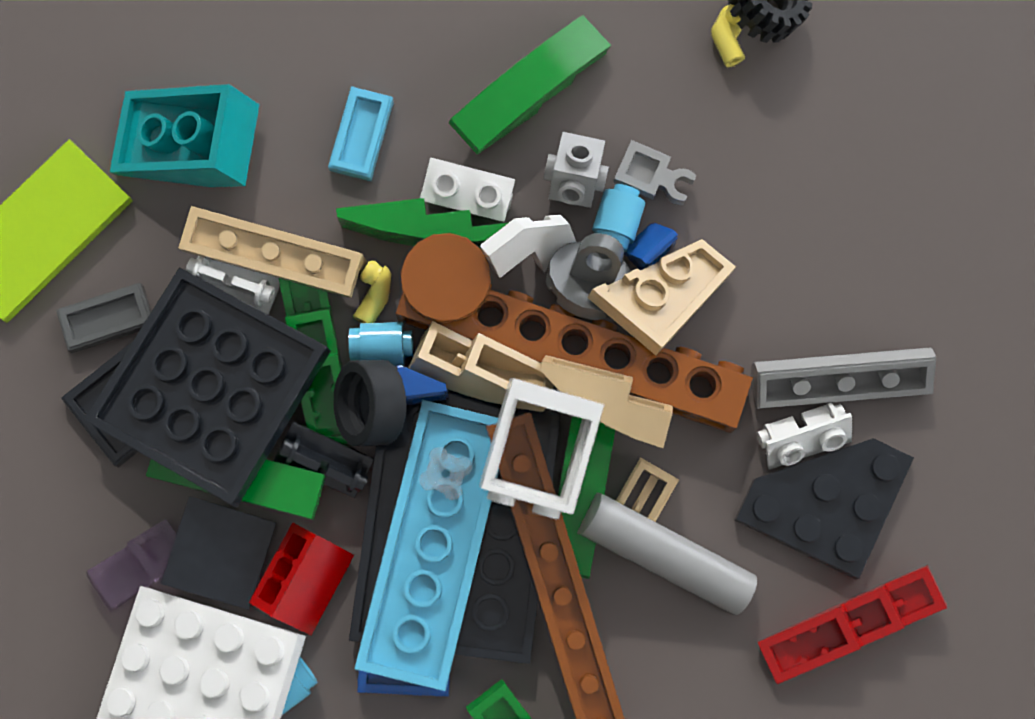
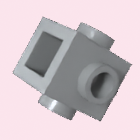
M567 132L562 133L557 155H548L543 180L551 181L548 199L591 208L595 191L604 192L609 166L601 165L605 146L604 140Z

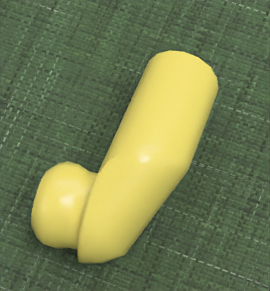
M731 4L725 6L720 11L711 29L712 39L726 67H733L745 59V55L737 41L742 31L737 25L741 18L740 16L732 17L730 10L735 5Z
M369 261L360 275V279L364 283L371 285L353 315V318L360 323H375L388 302L392 274L386 265L381 267L376 261Z

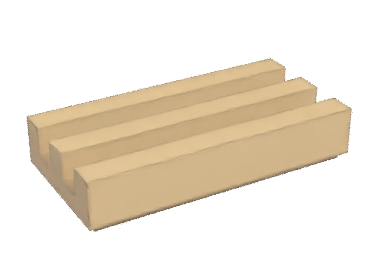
M640 457L616 501L624 505L643 470L651 475L634 503L632 510L640 513L657 481L660 479L666 485L647 517L656 522L679 479Z

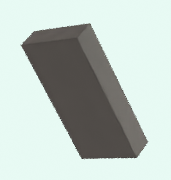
M141 283L56 310L67 349L71 353L139 332L152 312L144 285Z

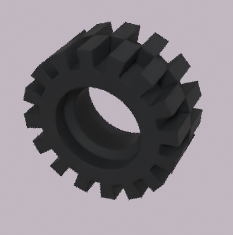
M728 0V4L735 5L730 10L732 17L740 16L741 18L737 25L741 29L747 25L750 28L747 35L755 38L760 34V41L765 43L772 39L773 43L786 39L810 15L808 12L812 9L813 4L808 2V0H774L778 7L777 9L769 4L767 0Z

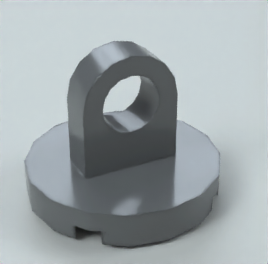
M597 233L586 236L582 242L569 243L558 249L546 270V286L549 292L552 289L553 293L557 296L556 302L564 310L578 317L592 320L606 319L607 314L589 300L588 296L593 288L604 283L606 285L612 284L622 279L626 273L631 272L628 264L623 260L624 249L622 244L610 235Z

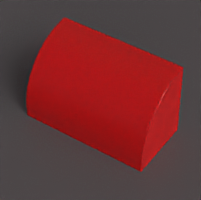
M292 522L249 603L269 616L312 636L354 554Z

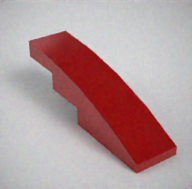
M925 565L794 624L757 643L776 684H780L857 651L866 644L904 629L906 625L944 610L948 606L929 566Z

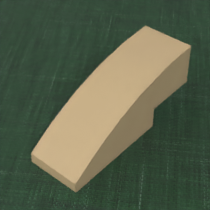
M432 321L422 335L409 366V369L446 384L449 390L501 405L503 404L510 378L548 389H553L554 386L540 370L542 363L480 333L472 341ZM520 400L517 401L516 408L540 412L546 409L545 407Z
M547 355L544 357L540 370L560 392L604 404L600 422L631 438L664 448L673 413L672 405L629 395L633 377Z

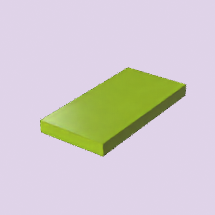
M70 139L0 205V318L6 323L23 309L133 201Z

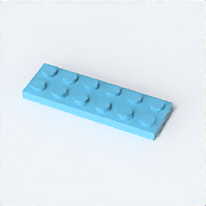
M422 400L355 669L446 691L492 503L491 500L487 499L489 491L481 489L479 484L491 445L486 426L497 423V417Z

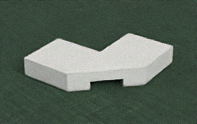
M561 215L545 216L543 221H532L529 217L513 219L483 242L480 247L491 269L501 278L530 254H532L535 263L545 273L555 252L569 243H576V239L570 224Z

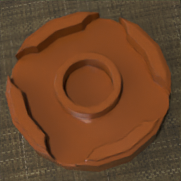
M452 233L431 235L418 242L406 255L401 270L402 290L411 308L423 318L441 324L453 323V321H459L474 315L486 301L491 285L489 263L482 250L468 238Z

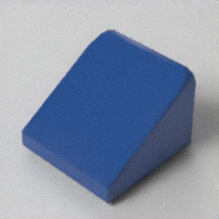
M652 223L635 237L634 243H629L624 255L639 270H642L657 263L671 251L676 244L678 234L673 229Z
M397 365L405 388L406 405L422 403V400L433 402L449 398L446 384L404 366Z

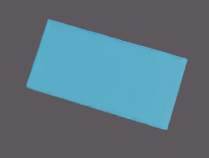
M351 86L328 165L329 171L367 181L372 180L393 106V97Z

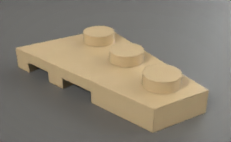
M701 239L662 257L658 263L642 270L637 268L626 273L622 279L612 284L606 285L604 283L593 288L588 299L652 353L657 355L731 275L736 266Z

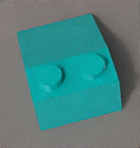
M230 84L125 91L109 172L118 176L203 187L245 186L260 104Z

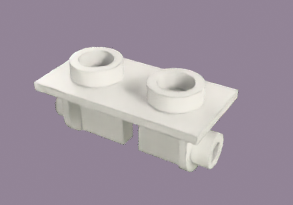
M430 157L420 198H424L425 202L460 211L470 210L471 214L505 222L507 210L510 209L513 198L512 191L515 179Z
M198 256L197 259L190 258L186 266V271L269 315L280 287L278 278Z
M828 403L801 413V419L805 427L799 428L793 416L763 425L764 430L757 432V438L762 449L766 448L768 469L770 470L782 465H793L805 457L823 451H835L844 444L852 442L851 413L846 414L841 404L834 406L832 403Z

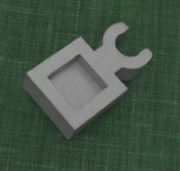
M631 140L613 183L633 187L640 192V195L652 200L659 189L665 192L666 197L672 203L684 205L687 195L678 192L674 184L678 181H684L687 184L693 185L696 175L688 169H677L674 171L667 169L671 160L670 156Z

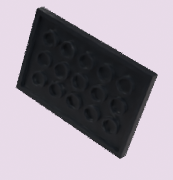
M447 389L449 397L446 398L447 400L433 401L434 403L499 418L502 407L501 404L480 400ZM422 403L406 405L404 425L398 438L389 445L376 446L349 641H362ZM515 408L513 417L531 413L550 478L553 482L561 412L548 408L543 412ZM499 472L497 479H501V480H502L501 475H500V472ZM492 501L455 654L530 664L538 595L511 508L508 505Z

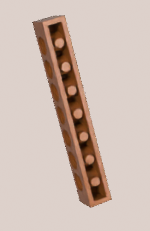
M492 284L490 285L486 301L474 315L466 319L453 321V323H438L472 341L480 333L542 363V360L547 355L633 377L629 395L672 405V414L728 433H732L738 426L753 377L743 374L744 368L737 364L719 361L718 365L701 360L702 354L685 347L678 346L675 351L663 348L655 355L635 337L616 332L618 327L611 322L600 319L592 320L589 323L574 318V314L564 310L560 305L551 304L550 308L547 309L533 304L534 299L527 294L510 290L508 295L493 291L491 290ZM403 292L395 313L398 322H403L406 325L426 331L432 321L423 318L412 309ZM490 307L496 308L503 314V319L496 326H485L478 320L482 310ZM530 321L538 322L543 326L545 334L539 340L529 341L520 333L522 325ZM577 335L584 339L587 349L582 354L571 355L563 349L562 341L568 336ZM612 349L623 351L628 357V365L623 369L609 367L604 359L605 353ZM653 363L665 365L670 372V380L663 384L651 381L647 375V367ZM695 377L707 379L712 386L711 396L707 398L695 396L690 390V380Z

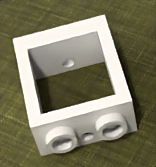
M510 378L479 484L481 489L489 491L487 499L508 506H514L516 499L534 503L532 512L554 519H559L561 511L573 514L604 404ZM518 400L582 418L560 496L496 478Z

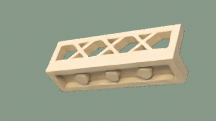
M193 206L190 208L178 247L183 252L352 298L358 274L362 273L367 265V260L362 253Z

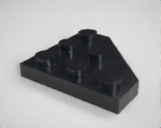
M872 438L767 474L752 481L734 520L854 579H859L914 457Z

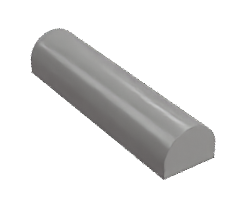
M928 347L753 362L751 369L753 397L756 408L760 409L933 394L936 355L933 349Z
M596 493L577 531V534L730 614H740L748 606L757 586L755 574L602 493Z

